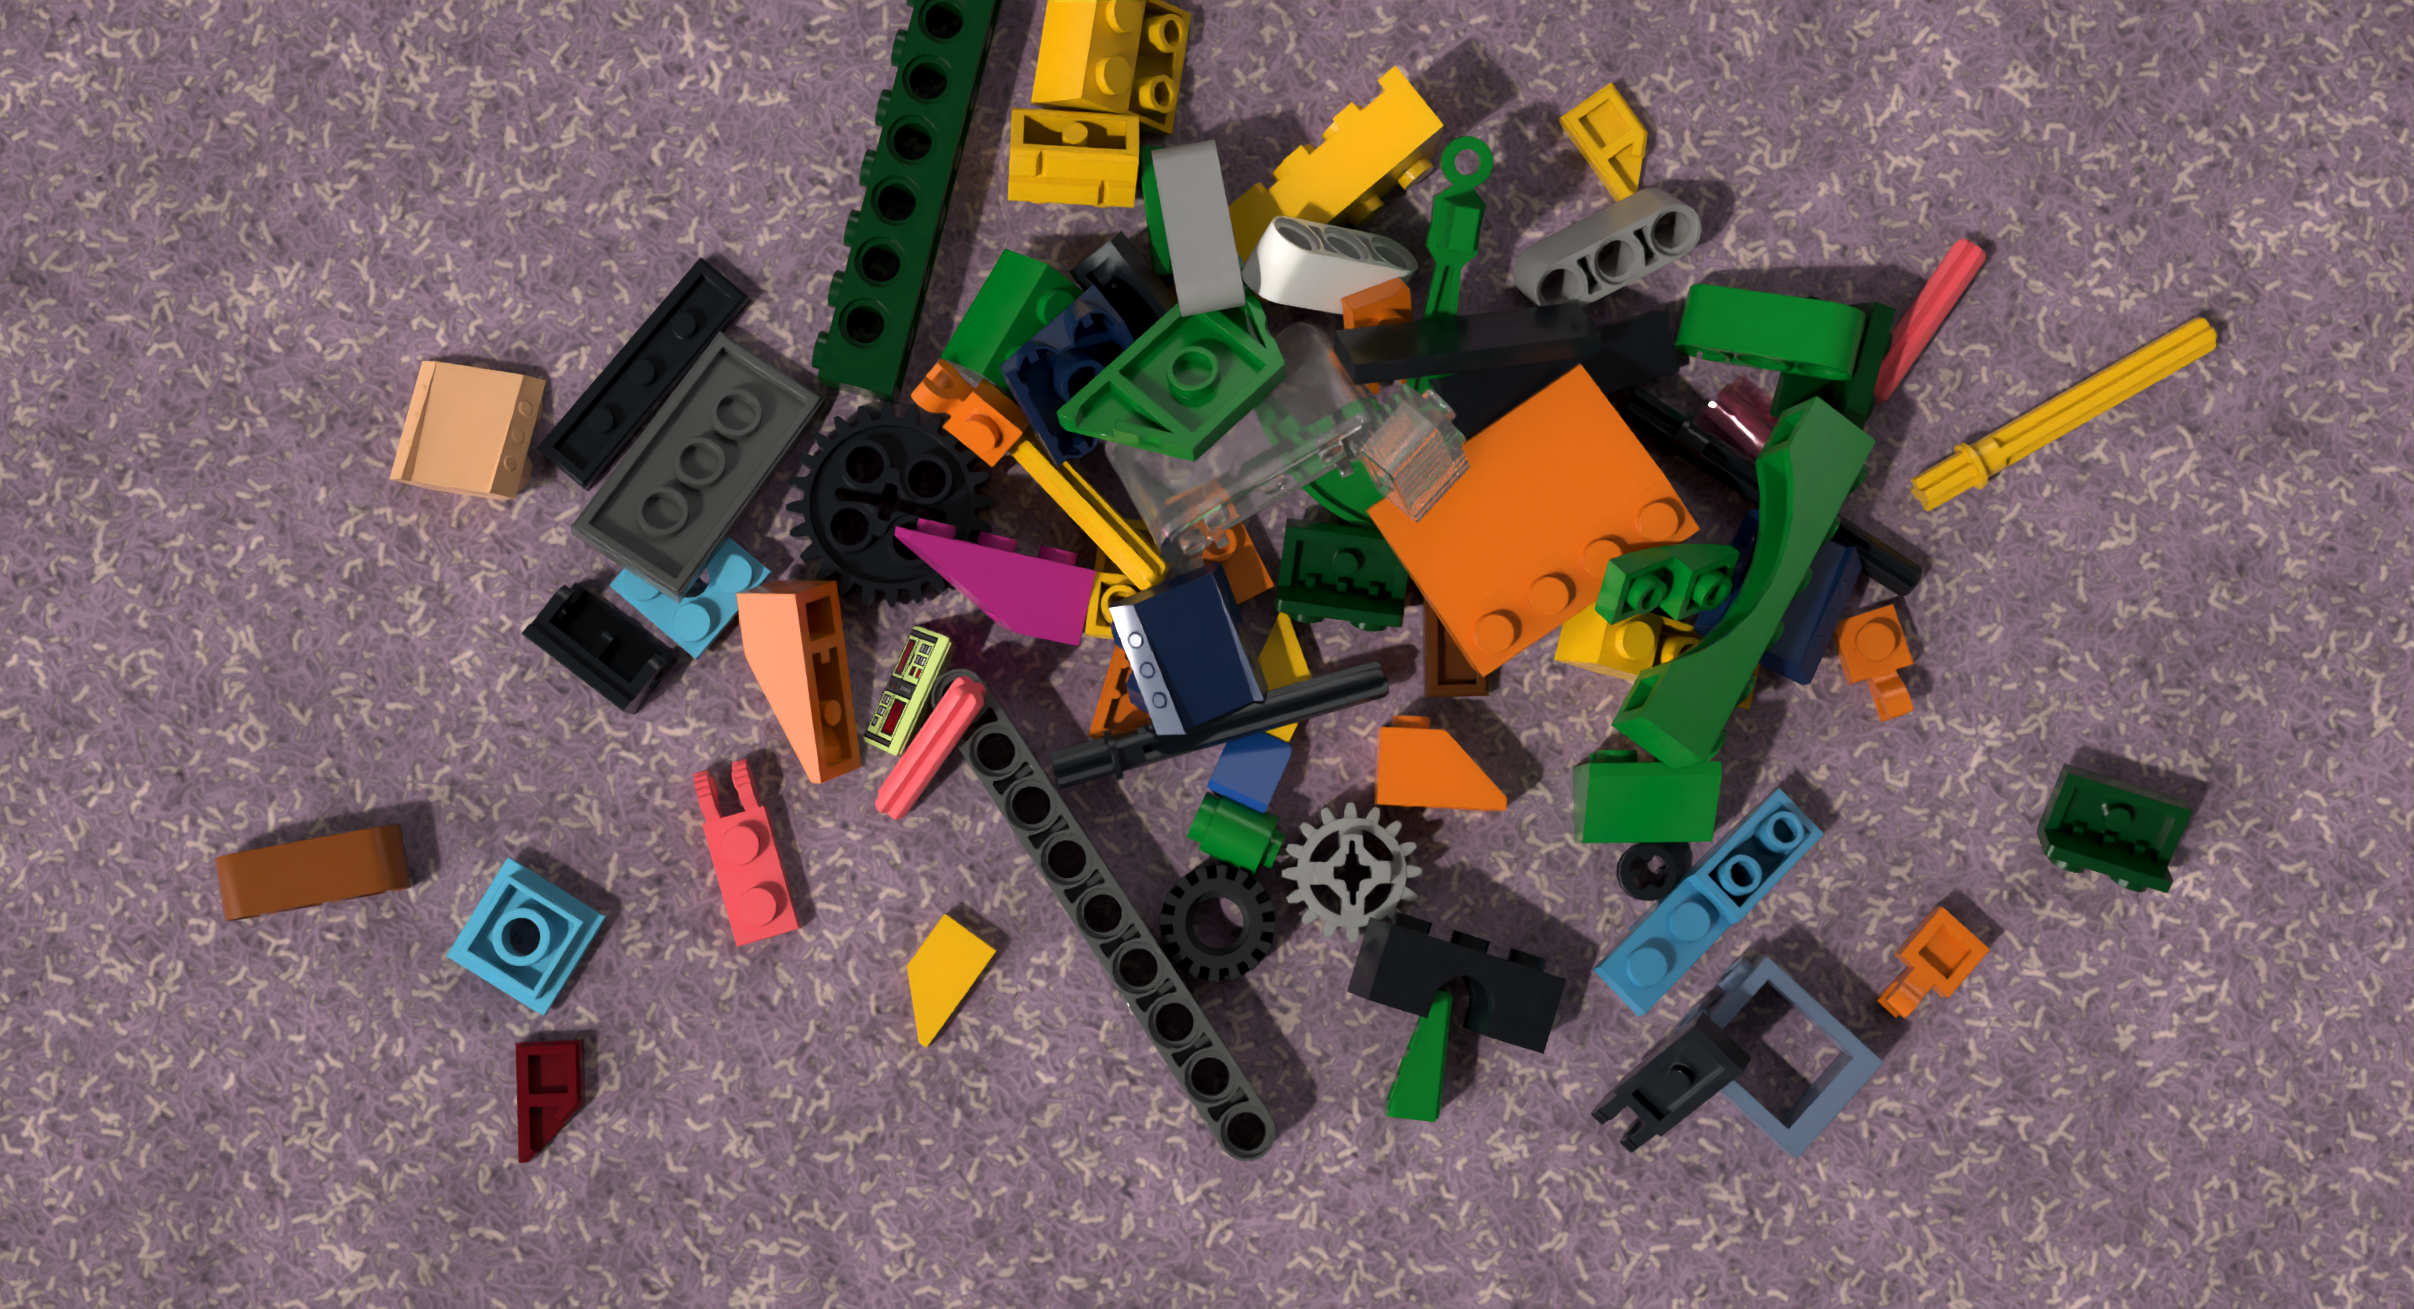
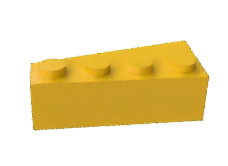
M1396 65L1377 80L1382 86L1381 94L1369 105L1363 108L1361 104L1356 106L1354 102H1351L1332 118L1334 122L1322 135V139L1325 142L1317 149L1311 143L1305 146L1300 145L1287 156L1272 173V177L1276 181L1272 187L1267 190L1261 182L1256 183L1228 206L1237 255L1242 258L1244 264L1272 219L1276 216H1288L1338 227H1344L1350 222L1355 229H1358L1384 208L1385 204L1381 201V197L1398 184L1405 191L1409 190L1433 170L1434 165L1430 162V159L1435 155L1444 124ZM1253 291L1255 298L1259 299L1260 304L1267 301V299Z

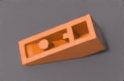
M777 580L736 593L745 658L810 782L821 784L861 768L837 581Z

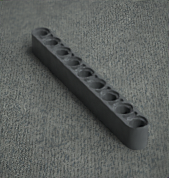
M953 669L944 673L935 682L931 692V703L934 709L958 677L968 676L974 682H981L985 686L987 695L984 698V706L956 744L1213 1136L1221 1148L1234 1159L1254 1161L1263 1157L1271 1149L1275 1140V1123L1270 1110L990 686L978 674L967 669ZM994 735L1009 737L1015 747V756L1012 763L1002 770L988 769L981 759V748L984 742ZM1029 788L1043 789L1050 799L1048 816L1037 824L1023 822L1016 812L1018 796ZM1064 841L1078 843L1086 854V864L1083 871L1073 878L1059 876L1051 865L1053 849ZM1107 894L1119 902L1122 909V918L1115 929L1099 931L1088 923L1086 907L1094 896ZM1135 948L1149 951L1155 957L1158 964V972L1155 978L1144 985H1135L1129 982L1121 971L1123 956ZM1180 1003L1191 1011L1193 1026L1185 1036L1169 1038L1159 1031L1156 1024V1015L1164 1005ZM1206 1057H1214L1221 1060L1229 1070L1227 1083L1215 1092H1206L1199 1089L1191 1077L1194 1065ZM1242 1112H1251L1258 1115L1265 1125L1262 1138L1250 1146H1241L1235 1143L1227 1132L1230 1120Z

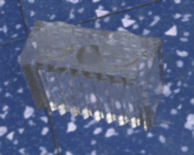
M1408 384L1398 385V394L1389 395V404L1380 405L1379 414H1371V423L1361 424L1362 433L1352 434V442L1376 490L1409 518L1418 523L1466 472L1470 465L1464 455V451L1461 449L1466 439L1452 424V420L1456 417L1452 408L1433 391L1426 389L1420 395Z

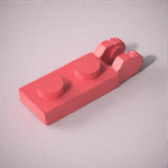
M746 758L732 762V780L745 810L737 814L723 816L718 798V786L708 769L693 774L699 805L706 820V823L702 824L737 947L801 929L768 808L761 804L752 769Z

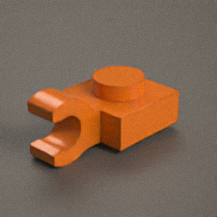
M942 359L938 360L911 394L912 399L924 410L931 413H947L951 415L943 427L991 467L1000 460L1030 425L1021 408L988 380L983 378L974 388L961 377L953 365Z
M1887 605L1838 621L1832 638L1848 686L1867 680L1880 722L1914 711L1908 690L1897 674V670L1909 667L1914 662L1894 605Z
M1934 907L1894 953L1908 968L1897 976L1875 1001L1894 1018H1897L1899 1015L1907 1018L1930 989L1935 991L1941 998H1949L1990 949L1944 907Z

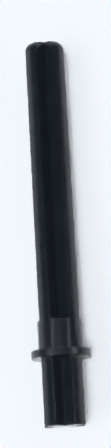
M1639 386L1633 390L1618 413L1624 421L1662 444L1664 448L1661 453L1665 456H1668L1671 452L1759 506L1760 492L1755 460L1693 420L1695 413L1690 410L1684 416ZM1837 514L1841 519L1840 525L1830 541L1845 548L1855 546L1862 564L1861 572L1899 596L1910 594L1922 576L1923 569L1921 566Z
M1372 661L1267 691L1264 701L1250 702L1187 729L1186 734L1157 735L1153 724L1113 735L1110 729L1103 731V738L1050 752L1049 757L1059 790L1110 775H1115L1116 780L1123 779V772L1385 698L1389 694L1388 679L1381 664Z

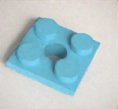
M728 537L706 567L709 574V583L705 591L696 597H684L680 604L626 569H623L609 586L691 656L699 660L739 613L736 593L763 585L772 572L731 537Z
M507 857L446 956L542 1016H547L606 921L607 916L512 857ZM521 918L533 921L540 931L539 945L529 955L518 953L510 943V930L514 923Z

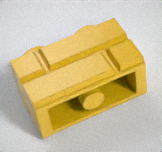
M1012 107L1008 201H1025L1035 204L1093 205L1100 208L1110 206L1134 208L1139 165V115Z

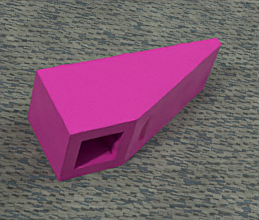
M918 518L916 530L896 526L894 533L896 538L1000 627L1018 634L1079 646L1096 571L1076 566L1078 553L1040 545L1038 557L1015 552L1018 540L980 532L977 544L954 539L957 526Z

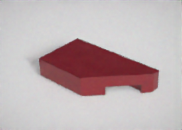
M584 1039L515 1043L519 1163L533 1161L586 1103Z

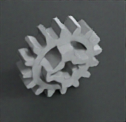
M1346 803L1343 810V818L1337 820L1327 807L1321 809L1320 819L1323 826L1315 829L1312 825L1302 822L1298 827L1302 835L1307 839L1303 846L1287 844L1285 851L1291 856L1298 858L1296 867L1281 870V877L1297 880L1298 888L1287 895L1286 899L1288 903H1298L1301 901L1306 903L1308 908L1300 919L1305 925L1313 922L1317 917L1325 920L1322 928L1323 937L1330 939L1337 927L1341 926L1345 927L1348 942L1356 943L1359 936V927L1367 926L1370 917L1381 920L1387 916L1393 920L1395 911L1401 913L1396 907L1400 899L1416 901L1418 897L1414 891L1405 887L1406 878L1422 875V868L1406 865L1405 856L1411 854L1417 848L1415 842L1398 844L1394 838L1402 827L1398 820L1388 824L1385 828L1378 825L1380 808L1372 807L1366 814L1365 819L1357 818L1354 803ZM1338 831V848L1325 862H1309L1316 846L1325 837ZM1362 831L1380 840L1388 850L1392 861H1377L1363 847ZM1349 841L1352 842V854H1356L1357 864L1368 866L1369 871L1368 879L1357 881L1356 890L1353 891L1352 904H1350V891H1346L1345 881L1334 879L1333 874L1334 866L1345 864L1346 854H1349ZM1392 883L1385 900L1378 907L1364 914L1365 897L1377 884ZM1326 884L1339 897L1340 915L1326 909L1316 899L1310 885Z

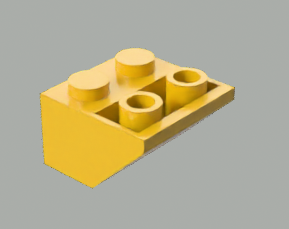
M1047 0L1031 104L1046 110L1139 115V131L1172 135L1192 14L1162 0Z

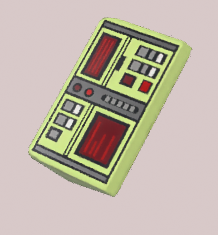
M919 626L912 628L863 736L865 742L897 757H902L919 732L931 705V692L934 684L946 672L957 648L954 645L955 642L944 635Z

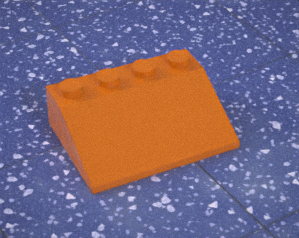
M1577 364L1365 509L1470 666L1483 678L1598 599L1609 559L1643 549L1678 545L1700 530L1664 473L1581 364Z

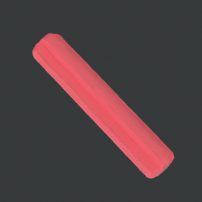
M1961 238L1953 244L1892 331L1891 347L1886 357L1882 360L1874 388L1875 403L1881 404L1889 399L1985 262L1986 253L1970 240Z
M961 676L954 680L878 790L875 806L880 813H887L893 820L901 819L908 814L984 706L987 690L981 682H974L968 676Z

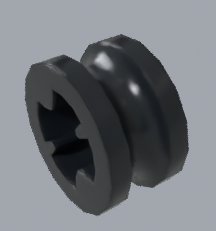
M1639 844L1630 847L1621 855L1617 863L1616 877L1619 886L1626 895L1636 900L1654 901L1663 898L1672 890L1677 881V867L1674 858L1666 849L1655 844ZM1654 856L1662 865V868L1657 869L1656 873H1663V878L1657 887L1652 884H1644L1639 889L1631 880V877L1636 876L1637 872H1630V866L1636 858L1641 861H1648Z

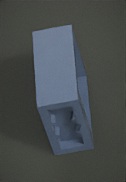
M1755 954L1750 961L1741 956L1726 969L1717 981V985L1723 989L1718 997L1707 1009L1700 1003L1694 1006L1681 1019L1674 1032L1678 1033L1702 1012L1723 1030L1757 991L1767 983L1842 1051L1780 1121L1735 1080L1719 1091L1729 1103L1785 1154L1798 1159L1884 1062L1768 956Z

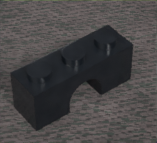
M1396 911L1392 923L1372 917L1369 918L1347 992L1369 1001L1428 1018L1437 990L1449 979L1461 976L1469 991V1005L1463 1022V1028L1486 1037L1544 1054L1566 982L1564 978L1544 972L1547 959L1510 948L1507 960L1487 954L1490 941L1453 930L1449 942L1429 936L1433 923Z

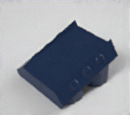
M1094 284L1000 365L1004 380L1042 447L1057 468L1068 458H1081L1093 450L1099 441V438L1065 430L1059 423L1057 411L1135 342L1124 320Z
M1759 509L1746 512L1736 535L1729 543V545H1732L1740 552L1731 578L1732 588L1729 595L1715 609L1704 610L1698 613L1699 616L1694 625L1695 633L1703 637L1721 621L1741 590L1754 555L1759 530ZM1829 540L1818 549L1809 566L1813 570L1809 584L1799 596L1791 600L1781 619L1785 623L1782 635L1771 649L1763 653L1758 664L1801 685L1811 684L1862 570V564L1855 546L1845 548Z
M1221 562L1210 563L1109 604V610L1113 618L1111 631L1115 645L1125 651L1132 668V673L1129 675L1126 685L1130 702L1139 710L1149 714L1157 735L1186 734L1187 729L1250 702L1265 700L1268 685Z

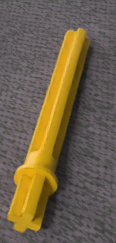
M2195 317L1971 445L1964 442L1957 444L1954 447L1953 455L1910 479L1913 485L1910 489L1914 498L1920 500L1924 510L1928 512L1973 486L1979 490L1988 486L1989 477L2213 351L2217 346L2216 339L2218 337L2215 329L2209 325L2205 318Z

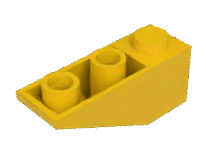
M1596 600L1562 624L1554 660L1599 674L1635 682L1640 671L1670 661L1695 646L1703 636L1695 633L1694 626L1650 612L1638 614L1611 625L1594 610ZM1757 664L1754 672L1752 673L1756 676V680L1760 664ZM1755 685L1748 697L1736 707L1750 710Z

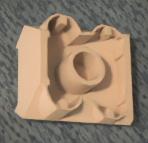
M422 361L390 480L430 490L494 500L516 499L517 492L523 490L530 482L532 462L527 453L534 427L541 420L543 409L542 396L546 380L522 374L439 361Z

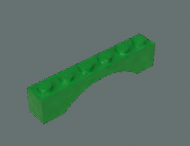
M1818 396L1782 411L1755 461L1760 492L1759 530L1752 563L1738 596L1721 621L1695 646L1668 662L1640 671L1611 726L1672 770L1707 762L1717 754L1726 740L1727 730L1724 729V726L1734 707L1741 704L1748 697L1755 685L1756 676L1752 673L1763 653L1775 645L1783 633L1785 623L1781 619L1791 600L1803 592L1812 578L1813 570L1809 566L1818 549L1825 545L1837 531L1841 521L1837 514L1843 502L1864 480L1868 471V466L1864 463L1876 440Z

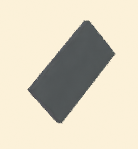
M719 331L570 527L572 535L680 604L825 406V398Z

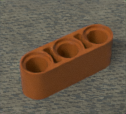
M400 824L361 829L215 857L225 921L259 917L260 914L265 913L270 915L323 905L324 902L335 903L383 894L389 890L394 892L411 888Z

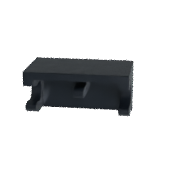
M576 582L571 588L564 584L552 596L534 621L522 632V635L621 711L634 715L678 660Z

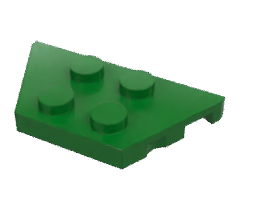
M1238 255L1239 266L1241 271L1242 267L1244 266V263L1242 258ZM1242 278L1246 301L1245 306L1181 317L1178 302L1057 411L1060 425L1070 432L1193 462L1197 461L1287 378L1284 359L1275 338L1269 332L1267 318L1259 299L1255 298L1252 289L1249 288Z

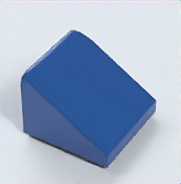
M1266 732L1227 742L1206 787L1260 813H1265L1292 755L1293 746Z

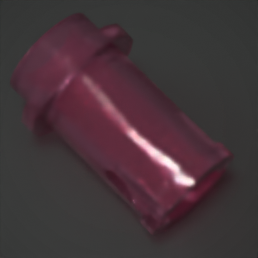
M1728 383L1716 396L1735 412V416L1733 417L1715 401L1709 403L1702 412V415L1711 419L1745 449L1743 452L1748 457L1752 455L1757 459L1778 418L1774 417L1772 420L1767 418L1739 394L1733 385Z

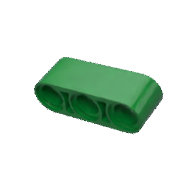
M1693 284L1689 287L1674 348L1680 353L1692 357H1697V352L1703 353L1701 359L1711 362L1829 380L1847 381L1852 379L1867 321V314L1855 307L1831 301L1708 284Z

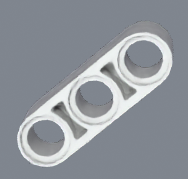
M1276 216L1272 219L1242 267L1241 276L1250 289L1269 301L1343 315L1342 297L1397 277L1407 285L1418 269V263L1405 247L1382 235L1288 216Z

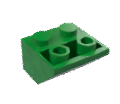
M1004 249L940 357L978 384L985 378L1019 406L1002 376L1000 365L1082 295L1084 291L1049 264Z
M1601 750L1598 753H1589V763L1573 767L1575 844L1712 842L1722 778V761H1707L1672 770L1654 756L1653 762H1637V750Z

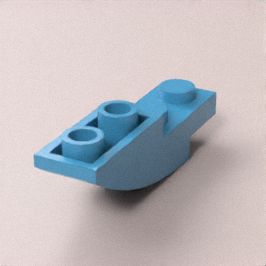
M1780 788L1775 789L1682 875L1666 896L1658 899L1628 928L1630 932L1593 970L1637 1016L1646 1014L1732 924L1740 922L1824 833Z

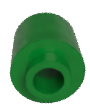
M1207 791L1186 838L1199 843V851L1254 875L1259 864L1271 869L1286 833L1275 829L1280 818L1279 816L1268 811L1260 813L1223 795L1220 797Z

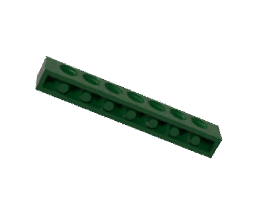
M907 0V6L913 7V12L908 30L899 29L895 36L891 54V66L898 67L894 85L892 90H882L877 105L875 125L882 127L877 150L867 149L861 166L859 184L860 186L867 187L861 211L852 209L846 223L844 246L851 248L845 271H835L829 289L828 307L835 308L829 332L822 330L819 332L813 350L812 367L819 369L817 377L827 388L884 402L890 401V403L896 405L899 404L1003 0ZM943 17L957 18L963 25L955 36L948 39H940L930 33L933 24ZM938 76L947 81L946 89L937 98L922 99L915 95L916 86L926 77ZM912 136H924L932 141L931 148L924 157L917 160H908L899 155L900 147L906 139ZM905 195L916 201L913 213L904 220L892 221L883 215L885 205L893 197ZM883 255L898 258L900 260V267L892 279L885 282H876L868 278L869 266L876 258ZM868 315L882 318L884 320V329L878 339L870 343H859L853 340V327L860 318Z

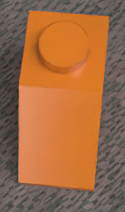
M1392 716V727H1380L1377 729L1375 806L1493 812L1507 811V797L1446 730L1430 729V717Z

